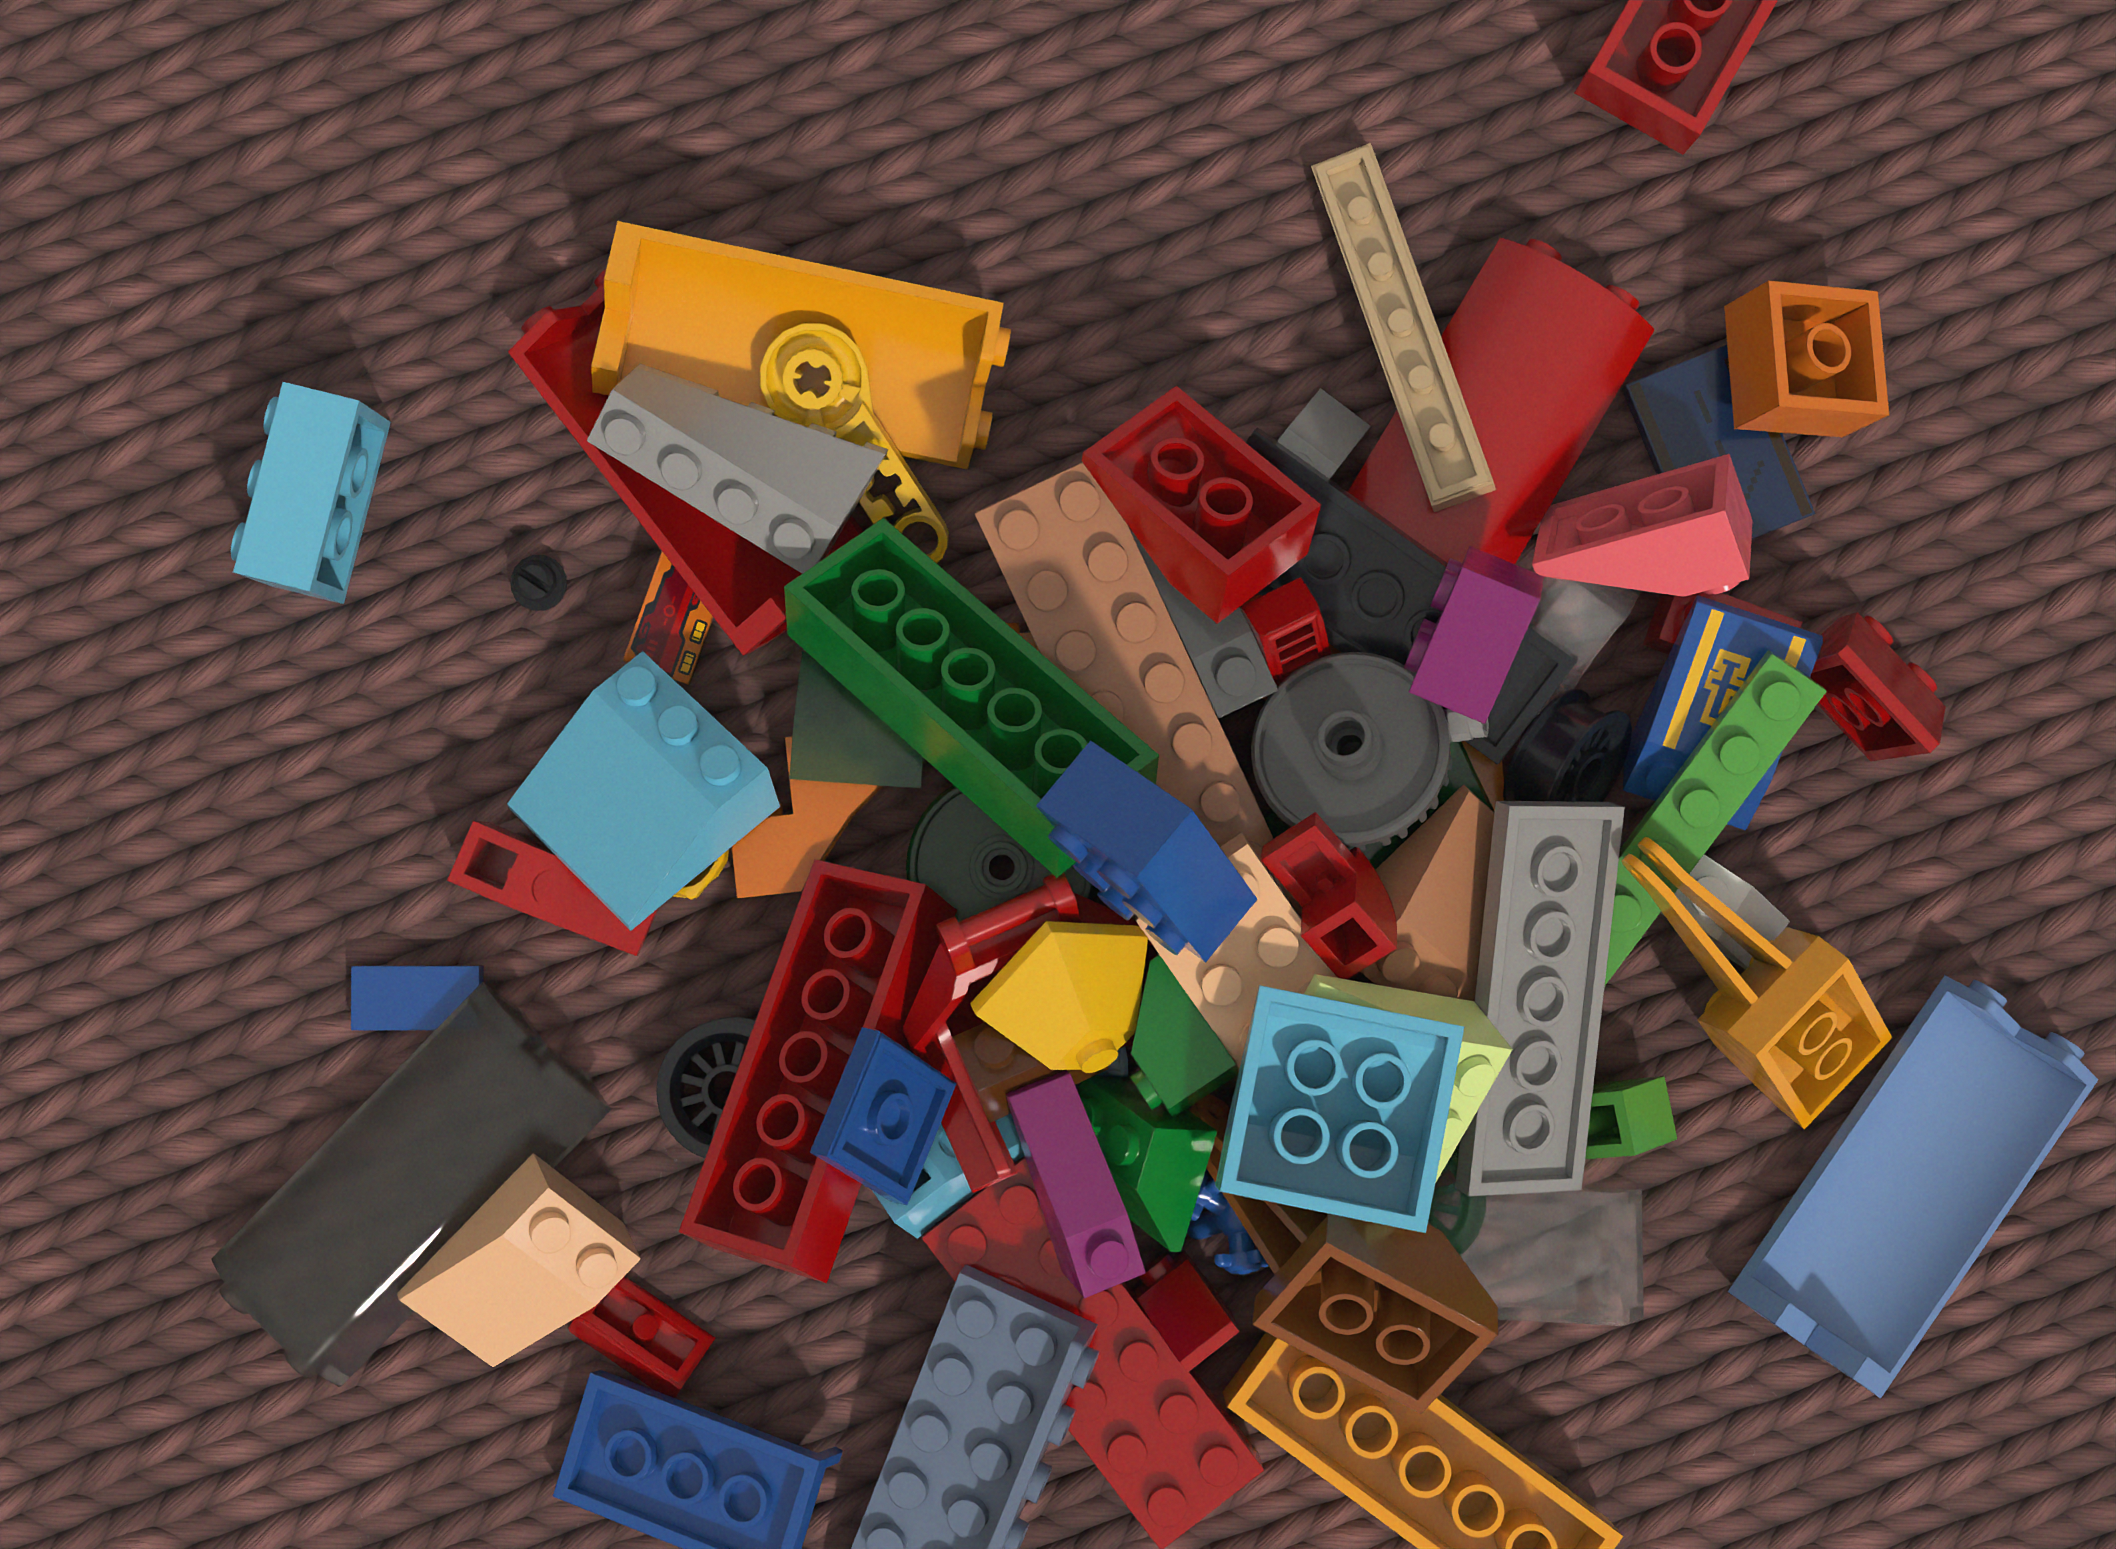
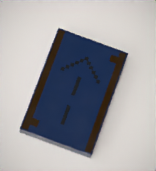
M1727 345L1629 383L1622 388L1656 474L1730 454L1753 520L1752 539L1816 514L1783 434L1779 432L1734 429Z

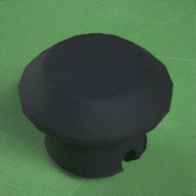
M532 555L522 559L515 566L511 575V591L514 598L523 607L533 611H545L555 607L563 599L567 589V576L563 567L555 559L546 555Z

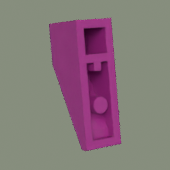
M1065 1070L1006 1093L1007 1102L1063 1274L1084 1298L1145 1274L1146 1272L1127 1211L1071 1074Z

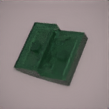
M802 651L789 779L922 789L924 758L812 656Z

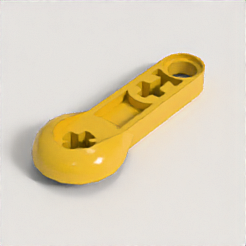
M803 323L783 331L768 346L760 365V388L768 407L775 410L774 413L779 418L805 427H809L813 423L837 432V438L860 446H864L868 442L889 449L877 470H880L885 477L891 476L894 473L900 477L901 481L897 485L895 493L903 507L907 506L912 498L920 506V508L905 512L893 526L902 533L909 524L914 522H925L931 525L937 533L938 544L927 556L935 563H938L943 558L948 546V528L942 516L873 413L868 368L860 348L844 332L826 324ZM808 361L813 368H818L824 364L829 369L831 377H827L824 381V384L830 386L827 392L819 394L814 387L804 391L799 386L797 378H801L804 374L803 371L798 370L801 363ZM874 476L859 501L873 524L882 518L885 519L887 516L894 515L896 510L884 494L875 498L870 494L869 490L875 482Z

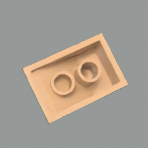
M532 1153L397 1293V1296L402 1303L494 1367L595 1307L641 1258L625 1224L536 1154Z

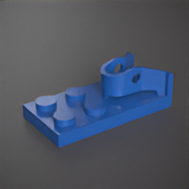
M599 1370L590 1372L553 1497L682 1549H802L825 1469L840 1462L843 1450L832 1447L816 1453L606 1371Z

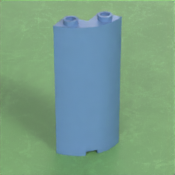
M1944 975L1728 1290L1731 1295L1879 1398H1882L2098 1081L2080 1061L2085 1053L2078 1046L2053 1032H2050L2043 1039L2022 1028L2003 1009L2007 999L1991 987L1977 980H1973L1969 987Z

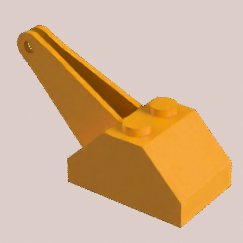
M1644 837L1638 843V847L1663 876L1752 956L1749 967L1740 975L1671 889L1648 866L1630 853L1621 861L1625 868L1649 893L1718 988V991L1708 1001L1705 1012L1697 1019L1713 1044L1777 1108L1805 1129L1892 1039L1889 1030L1849 958L1820 936L1786 927L1775 940H1766L1690 876L1662 847L1650 838Z

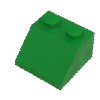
M1093 1076L1080 1082L1078 1094L1129 1219L1170 1252H1181L1217 1130L1188 1109L1174 1118L1171 1117L1163 1103L1151 1110L1130 1077Z

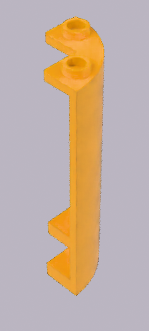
M617 221L604 277L605 309L591 366L593 393L609 396L612 389L639 364H643L718 390L719 397L745 406L753 402L769 408L760 388V365L768 346L783 331L800 324H826L844 332L860 348L868 368L873 413L902 456L968 469L973 449H986L992 412L981 410L985 386L991 366H1004L1011 329L999 327L1004 303ZM808 361L799 365L798 370L803 371L804 374L801 378H797V382L804 391L814 387L819 394H823L829 390L830 386L824 384V381L827 377H831V374L824 364L818 368H813Z

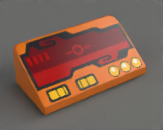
M661 552L623 661L628 663L643 651L673 680L689 685L713 616L663 552Z

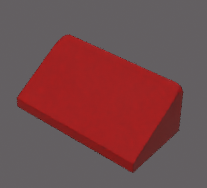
M625 1276L595 1307L573 1319L568 1328L577 1338L655 1391L673 1398L678 1395L715 1340V1337Z

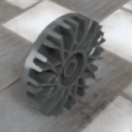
M1364 652L1337 653L1315 659L1296 669L1277 686L1278 691L1269 695L1255 723L1251 744V759L1253 772L1261 794L1284 826L1288 825L1291 828L1316 812L1348 849L1350 846H1355L1364 852L1366 851L1365 845L1380 841L1383 846L1391 844V837L1394 835L1401 839L1405 838L1408 835L1407 828L1418 819L1421 823L1427 819L1426 811L1428 808H1437L1439 804L1437 795L1442 785H1448L1449 778L1447 772L1452 769L1453 765L1450 755L1452 738L1442 707L1409 693L1415 675L1414 672L1404 669L1403 664L1393 659L1377 654ZM1358 742L1362 744L1355 753L1346 756L1340 755L1341 749L1347 743Z

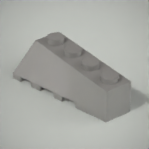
M639 364L612 389L587 439L592 445L802 574L822 561L831 551L889 450L868 442L864 446H860L837 438L836 431L813 423L809 427H805L774 416L775 410L753 402L745 406L719 397L718 390L643 364Z

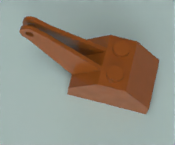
M1208 1094L1193 1104L1189 1111L1217 1130L1207 1164V1170L1216 1182L1230 1108L1221 1099ZM1208 1111L1214 1113L1218 1119L1214 1118ZM1222 1192L1274 1273L1271 1280L1255 1296L1252 1325L1410 1409L1422 1414L1498 1336V1306L1445 1234L1432 1225L1427 1224L1426 1233Z

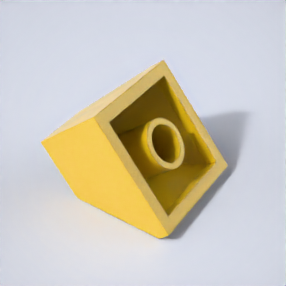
M1046 921L976 996L970 1005L976 1016L1049 1069L1082 1070L1085 1073L1097 1072L1116 1060L1118 1056L1117 1051L1136 1031L1148 937L1140 926Z

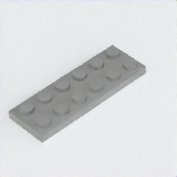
M1496 801L1475 1003L1513 1050L1460 1140L1455 1188L1467 1196L1582 1190L1625 809L1623 806L1611 802Z

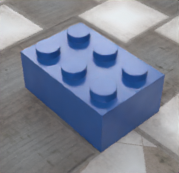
M1091 740L1036 805L1054 827L1049 833L1048 838L1066 855L1076 861L1073 867L1088 882L1100 890L1097 893L1098 897L1126 920H1129L1135 914L1148 924L1145 928L1147 933L1174 955H1178L1183 948H1186L1206 963L1257 901V897L1191 808Z

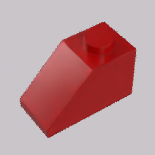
M1185 1250L1174 1259L1168 1252L1162 1254L1144 1268L1145 1274L1138 1276L1143 1283L1135 1289L1137 1301L1187 1373L1240 1332L1231 1309Z

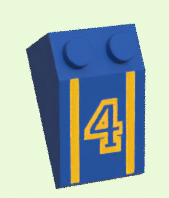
M1697 595L1632 732L1630 747L1624 762L1623 791L1656 801L1768 649L1810 677L1823 643L1822 635ZM1782 752L1727 825L1743 830L1747 829L1772 781Z

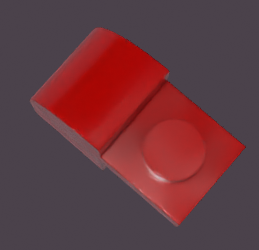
M1316 812L1262 846L1261 861L1302 906L1300 936L1338 978L1348 979L1397 949L1396 915L1380 877L1360 848L1354 847L1349 850Z

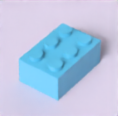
M282 382L279 397H273L270 400L265 412L264 432L269 436L263 459L255 461L249 474L247 493L252 498L247 521L238 525L232 539L231 558L236 561L233 573L272 587L344 604L391 422L359 400Z

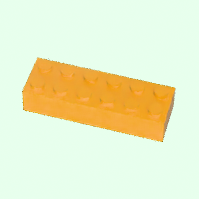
M1267 1332L1222 1392L1226 1406L1418 1549H1615L1623 1538V1535L1605 1515L1441 1394L1420 1414Z

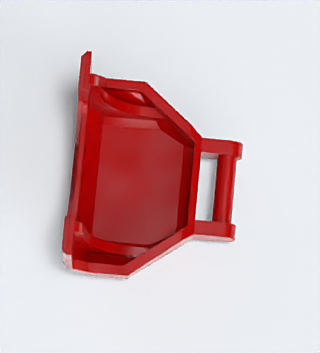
M1064 873L1057 878L1053 874L1042 878L1043 886L958 922L954 916L937 923L936 927L941 943L936 950L902 1027L910 1052L956 1083L941 1124L972 1193L1017 1174L1018 1171L996 1122L989 1123L953 1040V1036L985 1022L975 1015L970 1003L1046 921L1139 926L1136 920L1132 918L1126 920L1112 909L1074 893ZM1149 939L1147 942L1141 1002L1149 964L1156 957L1155 947ZM1135 1033L1122 1047L1127 1045L1133 1046Z

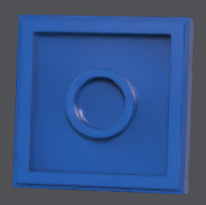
M862 1027L810 1153L887 1200L908 1205L956 1083L882 1032Z

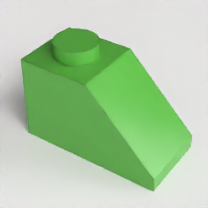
M1665 1076L1609 1081L1593 1085L1585 1159L1635 1156L1677 1140Z

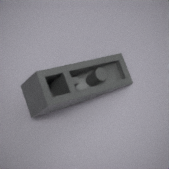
M1131 531L1218 718L1223 717L1278 691L1241 608L1239 607L1216 624L1167 581Z

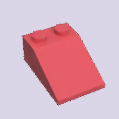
M1730 454L1550 505L1540 522L1532 562L1535 573L1550 578L1683 597L1700 592L1706 594L1723 593L1734 588L1741 581L1748 580L1753 520Z

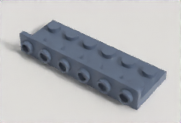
M965 1265L959 1272L851 1549H1019L1030 1524L1019 1518L1025 1502L1029 1500L1037 1504L1053 1466L1042 1462L1049 1443L1051 1442L1060 1447L1076 1409L1066 1405V1401L1073 1385L1084 1389L1097 1361L1099 1351L1089 1347L1098 1324L971 1266Z

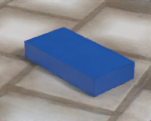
M484 965L351 966V1030L483 1029Z

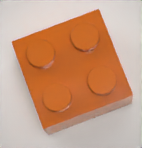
M1768 280L1724 306L1734 429L1844 437L1889 416L1878 291Z

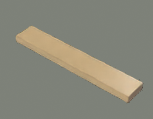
M1371 143L1312 165V171L1433 511L1437 512L1495 491L1494 481Z

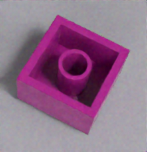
M1469 546L1463 562L1450 558L1430 607L1441 611L1436 623L1423 619L1404 665V669L1415 673L1409 693L1485 724L1541 599L1544 576Z

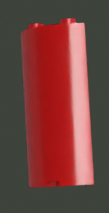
M1500 237L1441 335L1496 490L1434 512L1398 410H1396L1348 490L1354 497L1447 563L1450 558L1463 562L1467 550L1471 546L1516 564L1655 330L1636 311L1640 303L1632 294L1613 285L1603 287L1588 276L1562 263V256L1557 250L1537 239H1529L1525 246Z
M605 269L594 281L598 289L582 305L556 310L552 306H547L530 316L521 327L525 335L508 353L744 656L787 631L784 586L802 573L587 441L609 397L608 395L592 392L591 369L605 309ZM852 515L827 556L864 532Z

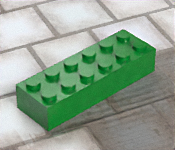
M884 518L784 586L787 635L1056 878L1074 865L1076 861L1066 855L1048 838L1049 833L1054 827L1036 805L1090 740L1156 785L1159 762L1158 753Z

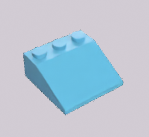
M643 651L591 692L507 803L509 809L630 931L780 807L768 768Z
M1259 985L1227 1121L1215 1187L1224 1193L1426 1233L1464 1026Z

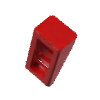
M1301 577L1241 606L1276 686L1301 666L1315 659L1331 655L1319 605Z

